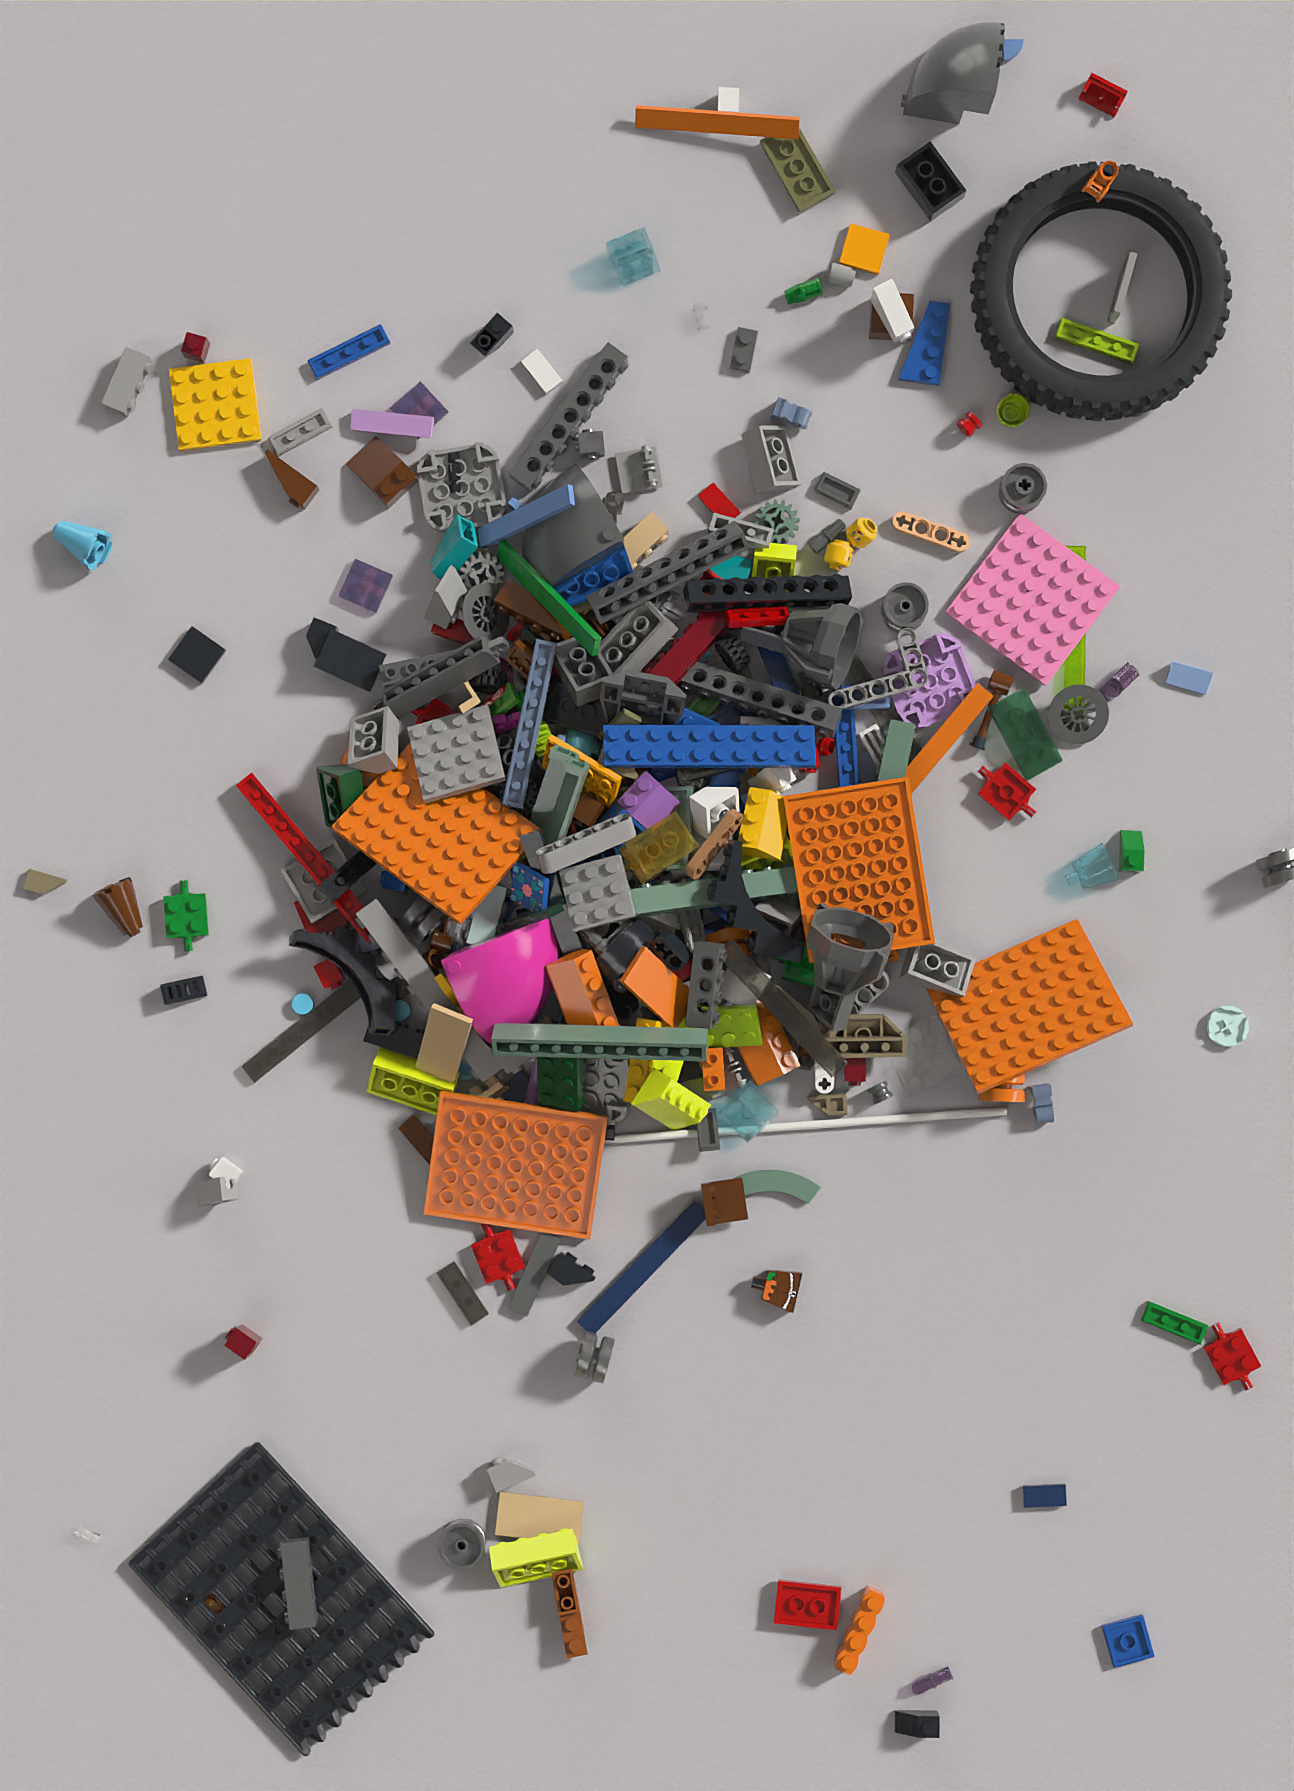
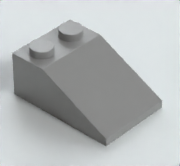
M936 941L935 944L908 948L899 978L920 987L964 997L976 958Z

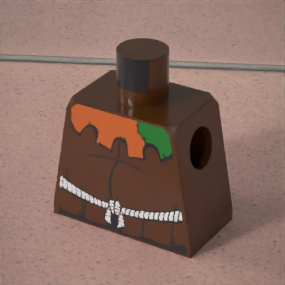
M767 1270L766 1278L753 1276L751 1288L762 1290L761 1300L793 1313L802 1279V1272Z

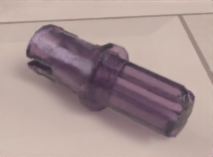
M947 1666L933 1674L928 1673L929 1676L912 1683L911 1688L915 1695H919L932 1688L937 1689L936 1686L954 1678Z

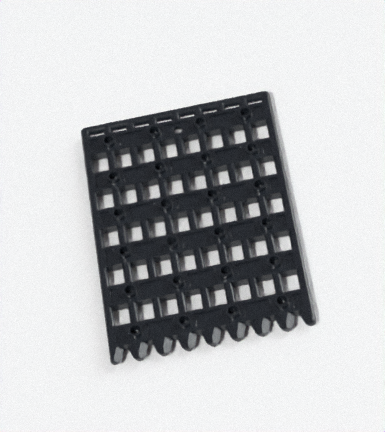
M255 1442L128 1563L129 1567L303 1756H308L311 1752L306 1740L307 1736L317 1742L325 1741L326 1733L321 1724L323 1721L332 1727H339L341 1725L342 1719L337 1710L338 1707L350 1713L357 1710L358 1705L352 1694L353 1692L365 1698L372 1696L373 1689L368 1680L369 1677L380 1683L387 1682L389 1675L384 1666L385 1662L395 1668H401L404 1665V1659L399 1650L401 1647L411 1653L419 1651L420 1645L415 1633H419L429 1639L435 1634L433 1629L260 1442ZM258 1453L261 1458L251 1465L248 1460ZM242 1467L246 1472L236 1480L232 1475ZM275 1473L290 1487L282 1496L267 1482ZM227 1482L230 1487L220 1494L217 1489ZM260 1487L274 1501L266 1511L251 1497ZM211 1496L214 1502L207 1509H204L202 1504ZM244 1502L259 1517L250 1526L235 1511ZM304 1504L318 1518L310 1528L295 1513ZM195 1511L199 1516L189 1524L186 1519ZM206 1517H212L213 1523L207 1524ZM228 1517L243 1531L235 1540L220 1526ZM288 1519L303 1533L299 1538H309L310 1557L319 1550L332 1564L322 1573L311 1562L312 1575L316 1579L313 1583L316 1611L330 1626L321 1635L314 1627L303 1628L314 1640L306 1649L291 1635L296 1629L290 1630L289 1624L285 1623V1611H288L287 1602H283L282 1592L278 1589L284 1582L280 1578V1568H283L282 1559H279L264 1542L273 1533L281 1542L290 1539L280 1528ZM180 1526L183 1531L174 1539L170 1534ZM213 1531L228 1546L220 1555L205 1541ZM333 1535L347 1549L339 1559L324 1544ZM164 1540L167 1546L158 1554L155 1548ZM197 1546L212 1561L204 1570L189 1556ZM257 1548L272 1562L263 1572L249 1558ZM146 1556H149L152 1560L142 1568L139 1563ZM181 1561L196 1575L188 1585L173 1570ZM241 1563L256 1577L248 1587L233 1572ZM362 1566L376 1580L368 1590L354 1577V1574ZM166 1576L181 1590L173 1599L158 1585ZM226 1577L241 1592L233 1601L218 1587ZM346 1581L361 1596L352 1605L338 1591ZM211 1592L225 1607L217 1616L202 1601ZM270 1594L285 1608L277 1618L262 1603ZM330 1596L345 1610L337 1619L322 1605ZM390 1598L405 1612L397 1621L382 1607ZM195 1607L210 1622L201 1631L186 1616ZM255 1609L269 1623L261 1633L246 1618ZM374 1613H377L390 1627L381 1636L367 1622ZM239 1624L254 1638L246 1647L231 1633ZM360 1627L374 1641L366 1651L351 1637ZM224 1638L238 1652V1655L230 1662L216 1648ZM284 1640L298 1654L290 1664L276 1650ZM344 1642L358 1656L350 1666L336 1652ZM268 1655L283 1670L274 1679L260 1665ZM328 1657L343 1671L335 1680L320 1666ZM252 1670L267 1684L260 1693H257L244 1679ZM312 1672L327 1686L319 1695L304 1681ZM297 1687L312 1701L304 1710L289 1696ZM282 1701L296 1716L288 1725L273 1711Z

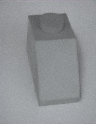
M501 1457L490 1461V1466L487 1467V1472L496 1493L536 1476L534 1468L509 1458L503 1460Z

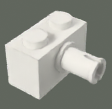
M765 768L756 777L754 776L749 779L748 782L751 787L771 790L780 795V793L791 788L790 783L796 780V777L799 775V769Z

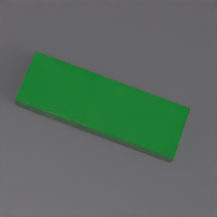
M1150 1301L1147 1302L1141 1318L1143 1322L1201 1345L1208 1327L1204 1323Z

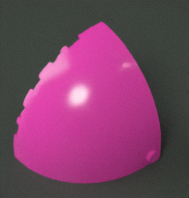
M547 914L502 931L491 938L456 950L442 959L441 962L465 1015L473 1019L472 1026L481 1037L492 1044L491 1038L494 1024H533L537 1020L553 988L545 965L564 957Z

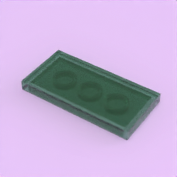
M1021 688L987 707L1026 781L1063 761L1025 688Z

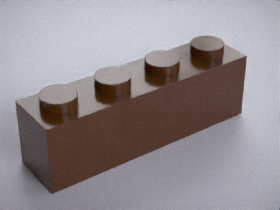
M507 580L495 597L494 601L497 610L502 615L514 617L518 623L531 626L539 634H542V632L547 634L550 639L557 643L572 637L528 590Z

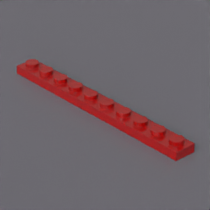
M252 772L235 785L319 886L335 872ZM349 889L334 904L369 944L371 942L368 937L370 932L366 927L362 929L356 921L358 917L356 912L364 906Z

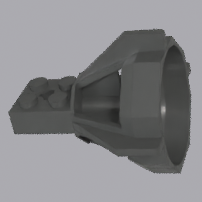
M842 603L833 604L830 609L792 611L785 625L742 627L741 641L780 652L785 656L787 655L794 660L817 686L837 691L843 689V682L849 673L864 620L856 607Z
M819 903L814 911L807 936L808 948L813 951L815 985L807 1010L834 1032L846 1029L857 991L881 979L894 937L892 930L894 926L890 922L881 923L874 916L844 907L829 908L826 904ZM831 933L854 937L863 941L866 945L863 949L843 945L832 940Z

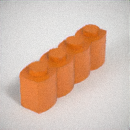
M869 1585L863 1590L860 1597V1605L852 1614L851 1625L844 1632L843 1644L837 1649L834 1656V1665L837 1670L848 1675L855 1671L859 1661L858 1655L864 1651L867 1644V1635L874 1629L876 1615L881 1612L884 1606L885 1596L882 1591Z

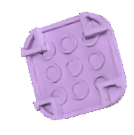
M939 633L918 641L928 674L927 683L919 690L891 697L899 719L902 722L915 724V729H923L947 720L976 685L962 651V645L959 640H956L951 635ZM898 649L890 652L884 660L882 666L883 677L904 672ZM909 654L906 657L907 661L911 664H915L918 661L914 654ZM920 674L912 676L915 683L920 684L923 682V677ZM897 679L892 682L895 689L903 688L901 680Z

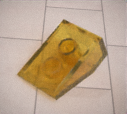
M675 811L624 843L619 851L643 885L690 854L699 845Z

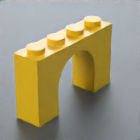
M658 1017L637 1018L636 1027H668ZM630 1059L624 1102L632 1103L652 1071L653 1060Z

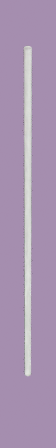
M996 1107L718 1127L719 1136L1002 1116L1007 1115V1108ZM697 1129L615 1135L614 1141L605 1140L604 1144L695 1138L698 1136Z

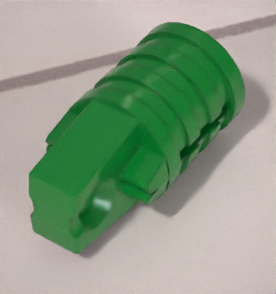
M817 277L785 290L784 294L787 303L794 304L822 296L823 291Z

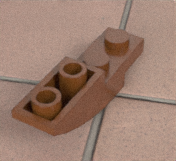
M573 1569L551 1572L566 1658L588 1655Z

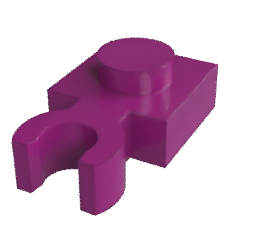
M515 712L509 716L506 714L491 716L495 733L502 734L508 730H513V726L518 727L521 713Z

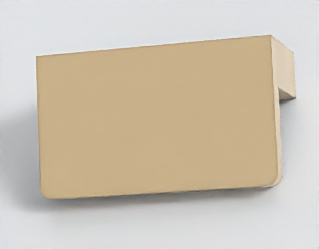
M468 681L461 684V686L468 695L469 700L456 707L457 711L462 714L480 703L479 698Z

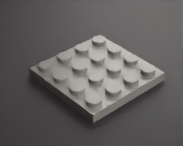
M488 704L469 709L463 714L459 712L407 727L425 804L506 781Z

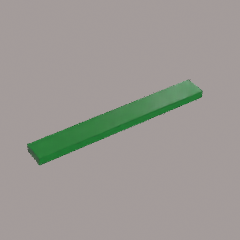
M506 539L499 541L497 559L591 656L598 655L601 637Z

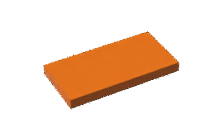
M641 946L620 979V982L669 1028H678L687 1013L689 987L649 949Z

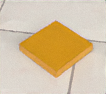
M850 223L839 264L879 275L890 234Z

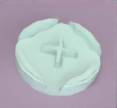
M1221 1006L1209 1014L1206 1021V1031L1209 1038L1215 1044L1221 1047H1234L1246 1038L1249 1031V1022L1240 1009L1233 1006Z

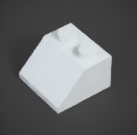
M705 787L691 795L692 829L707 839L729 810L735 809L740 813L738 789L736 787Z

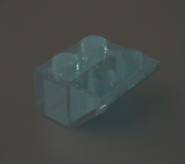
M645 227L606 242V250L622 287L660 272L658 261Z

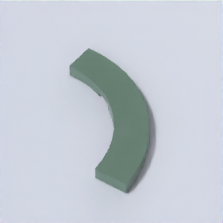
M757 1170L735 1177L742 1178L745 1196L761 1191H778L796 1196L807 1204L810 1203L821 1188L803 1176L781 1170Z

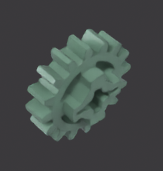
M774 499L772 505L767 501L766 508L760 506L759 511L761 514H756L755 516L759 520L755 524L761 526L765 524L769 528L774 529V521L780 515V523L776 530H774L770 543H773L774 540L778 544L781 543V540L788 543V536L794 538L793 530L798 531L799 529L795 524L799 523L800 518L794 517L797 514V510L791 511L792 504L785 506V500L778 504L777 500ZM777 509L773 514H768L769 511ZM784 512L788 514L790 520L785 518ZM782 530L787 531L782 535H777Z

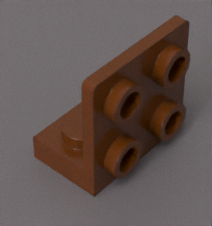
M529 638L523 642L517 640L504 657L527 680L535 646Z
M741 1177L700 1183L707 1227L748 1219Z

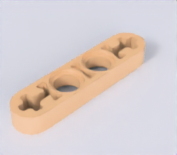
M898 512L892 519V526L898 532L954 552H964L970 543L969 537L962 532L907 512ZM904 517V521L909 524L911 520H914L911 531L908 530L909 525L903 524L902 527L898 526L899 522L896 519ZM923 523L927 531L924 534L917 533L915 530L917 524ZM936 531H944L946 539L938 541L935 538ZM950 534L954 535L952 537L954 540L962 538L965 545L959 548L954 541H951L950 545L947 544Z

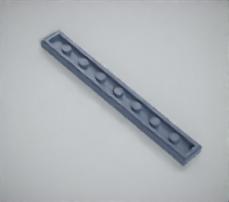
M536 639L502 801V805L524 808L557 643L539 639Z

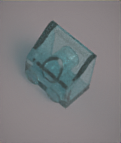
M751 1081L747 1082L719 1111V1114L747 1143L776 1118L779 1110Z

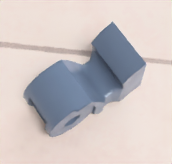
M778 397L770 419L779 421V419L783 418L792 427L807 429L812 412Z
M1046 1083L1029 1086L1030 1094L1034 1097L1032 1109L1036 1124L1053 1123L1054 1111L1051 1100V1085Z

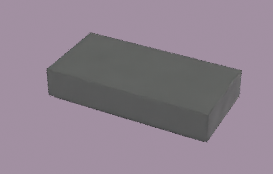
M823 472L814 492L852 509L861 489Z
M716 1108L708 1109L707 1115L700 1123L696 1124L699 1152L720 1150Z

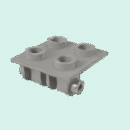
M645 445L641 447L642 449L615 453L622 494L663 487L656 446L650 447Z
M738 1047L723 1049L725 1090L710 1091L713 1099L752 1083ZM698 1061L702 1070V1061Z

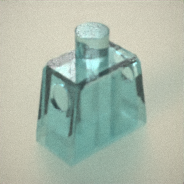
M1103 843L1072 862L1075 871L1065 875L1069 886L1080 882L1084 889L1114 882L1119 879Z

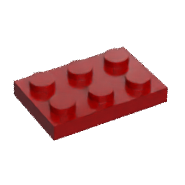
M778 1579L773 1623L837 1631L842 1587Z

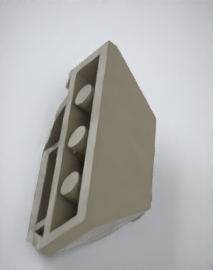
M850 1014L845 1030L832 1032L829 1029L822 1037V1058L906 1057L907 1036L884 1014Z

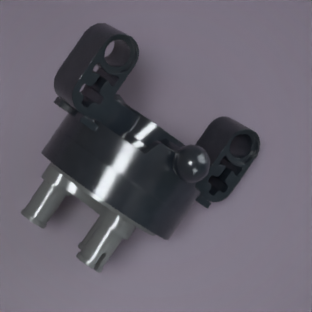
M631 918L615 922L618 925V929L604 939L593 928L587 929L581 934L598 954L595 957V961L614 1012L621 1019L630 1018L640 1006L638 998L620 982V979L641 946L649 949L669 969L675 972L682 970L692 957L690 950L673 932L660 929L654 933L641 918L637 921Z

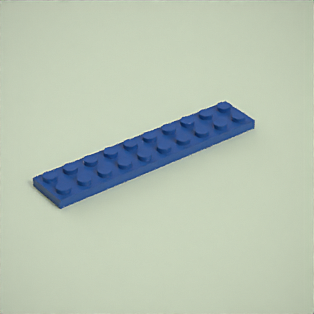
M603 725L604 767L815 768L814 725Z

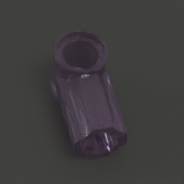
M1127 662L1100 688V693L1106 701L1116 699L1140 676L1138 670ZM1107 686L1114 687V695L1108 693Z

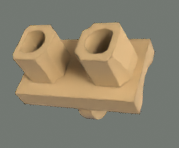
M493 1075L486 1080L489 1089L483 1091L482 1087L477 1085L471 1088L469 1092L473 1096L504 1100L501 1095L509 1091L510 1088L508 1084L502 1083L498 1076Z

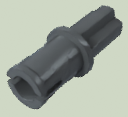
M837 519L826 530H822V533L808 544L814 553L818 554L826 545L834 542L833 539L846 528L845 523L841 519Z

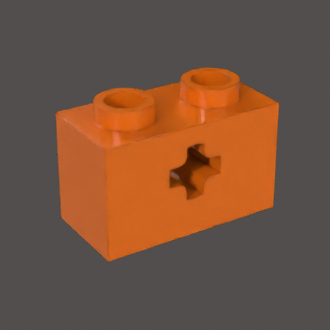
M708 1048L707 1061H702L704 1091L725 1090L722 1048Z

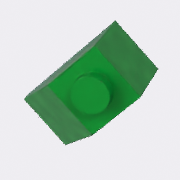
M1120 830L1119 872H1143L1145 849L1142 831Z

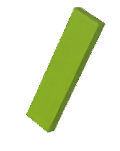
M1061 318L1054 339L1131 365L1134 363L1140 345L1139 343L1065 318Z

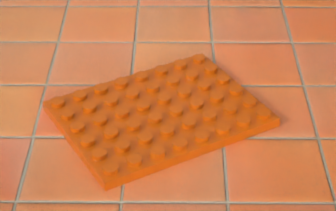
M411 742L398 755L397 768L381 773L331 826L334 832L459 925L463 923L513 868V865L523 857L525 851L519 836L540 829L514 809H508L510 806L505 807L502 805V801L483 787L425 804Z
M909 777L783 796L809 963H814L813 951L807 945V936L814 911L819 903H824L829 908L844 907L874 916L881 923L890 922L894 926L891 950L935 944ZM831 933V939L843 945L863 949L866 943L854 937Z
M1078 919L974 963L964 997L925 988L977 1094L1133 1027V1022Z
M441 1091L424 1215L590 1239L608 1116Z

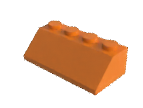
M581 949L545 965L567 1025L619 1026L592 950Z
M763 990L756 1002L763 1043L761 1046L738 1047L756 1087L800 1067L765 990Z

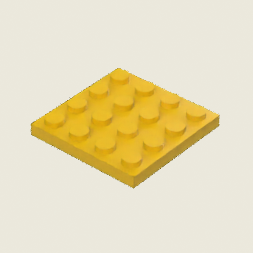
M251 358L169 369L179 451L262 441Z

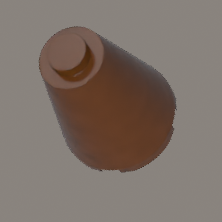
M131 877L121 879L119 882L110 884L92 894L95 901L123 935L128 934L129 937H132L141 932L140 928L143 925Z

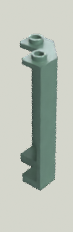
M555 745L550 750L548 756L550 761L529 820L543 830L546 845L566 837L590 764L586 761L581 762L578 760L579 755L576 752L559 745ZM525 853L519 862L531 868Z

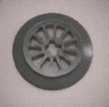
M481 583L475 585L468 591L463 602L464 624L474 639L483 636L491 641L501 636L503 637L509 625L510 615L504 616L499 613L494 601L500 590L491 584Z
M1080 684L1066 687L1053 698L1048 711L1049 724L1053 732L1065 742L1072 744L1090 742L1104 731L1108 723L1109 708L1107 701L1098 690L1091 686ZM1077 697H1082L1081 702L1078 705ZM1074 698V706L1068 701L1069 699ZM1088 698L1090 701L1083 706L1085 699ZM1067 703L1071 709L1065 708L1063 705ZM1094 704L1095 708L1086 710L1090 705ZM1082 709L1083 716L1074 718L1075 714L1073 712ZM1061 710L1069 712V714L1060 715ZM1096 712L1095 717L1087 715L1088 713ZM1069 718L1065 723H1062L1061 719ZM1088 718L1094 721L1090 725L1085 719ZM1073 721L1071 729L1067 728L1066 726ZM1082 722L1088 726L1086 729H1082ZM1077 723L1079 724V731L1074 730Z

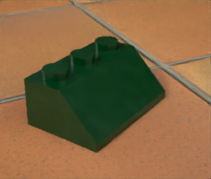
M348 764L316 767L325 824L330 828L364 792L361 771L349 767Z

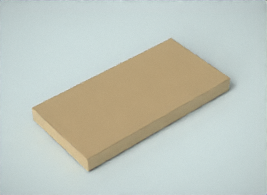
M433 1003L415 1068L454 1084L458 1076L473 1019Z
M500 1491L495 1535L532 1538L541 1533L551 1534L560 1529H572L579 1545L584 1501Z

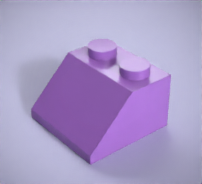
M644 771L617 801L652 834L681 804L647 771Z

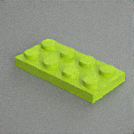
M757 1004L718 1006L717 1012L720 1014L719 1023L715 1028L708 1029V1048L762 1045L763 1039ZM701 1007L703 1011H708L709 1007ZM686 1015L681 1021L680 1025L678 1026V1028H695L685 1026Z

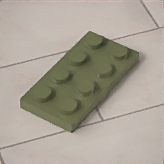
M800 128L798 139L765 137L760 140L761 147L799 213L835 194L834 187Z

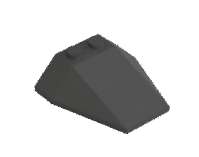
M625 670L602 680L600 701L607 725L623 709L640 716L641 723L639 725H676L684 712L686 694L667 677Z

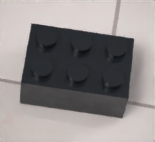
M931 141L898 163L895 169V174L930 221L961 201L967 191Z

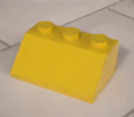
M750 787L738 841L742 842L741 854L780 861L788 828L783 796L771 790Z

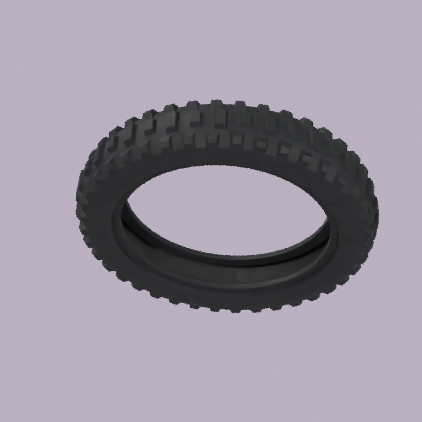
M1090 161L1080 164L1079 167L1077 164L1061 167L1059 171L1057 169L1041 176V178L1029 182L1008 200L1004 208L998 210L992 225H988L984 232L986 236L985 241L979 243L976 252L979 256L978 261L973 263L972 273L975 274V279L970 283V293L974 295V299L971 302V311L976 313L977 319L974 327L976 332L982 335L980 342L984 350H989V359L994 368L999 367L1001 369L1000 375L1004 380L1015 384L1014 389L1023 396L1029 395L1031 402L1041 407L1046 405L1047 410L1059 415L1065 412L1066 417L1081 419L1082 416H1085V420L1101 421L1104 417L1105 421L1120 420L1123 416L1125 418L1140 416L1143 412L1159 408L1161 404L1166 401H1172L1179 395L1180 391L1192 385L1196 374L1201 375L1208 366L1206 363L1207 359L1213 358L1218 350L1216 347L1217 341H1221L1226 332L1223 324L1229 319L1230 315L1227 303L1232 298V290L1228 288V284L1231 281V273L1225 266L1228 257L1226 251L1220 248L1222 243L1220 235L1217 232H1213L1212 221L1207 215H1202V207L1198 202L1195 203L1187 198L1188 193L1178 186L1174 188L1172 181L1167 178L1155 177L1153 171L1143 168L1136 170L1135 165L1120 164L1117 176L1098 203L1092 195L1081 191L1087 180L1099 166L1096 161ZM1105 165L1103 167V174L1110 177L1112 175V168ZM1079 210H1115L1140 219L1155 229L1167 241L1176 254L1184 273L1187 289V307L1184 322L1176 341L1162 356L1132 372L1109 376L1092 375L1078 372L1059 364L1042 352L1032 341L1024 329L1016 310L1013 294L1014 270L1018 255L1024 245L1040 228L1050 221Z

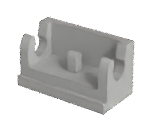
M225 1177L196 1183L198 1206H215L240 1199L239 1195H237L236 1181L230 1179V1189L226 1187Z

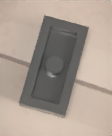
M738 327L730 369L750 373L758 331Z

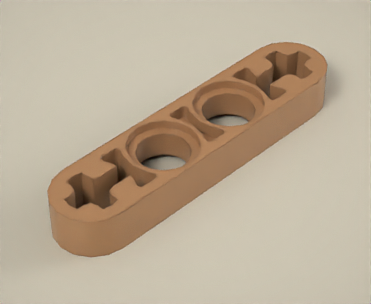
M735 809L728 811L685 868L686 875L696 880L703 874L740 826L743 820L741 813Z

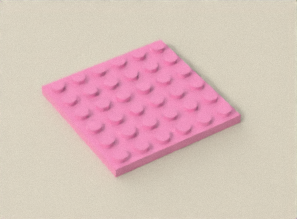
M1020 513L945 613L1046 686L1120 586Z

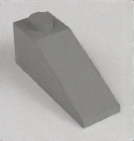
M717 513L713 514L708 534L736 521L744 532L750 548H769L774 529Z

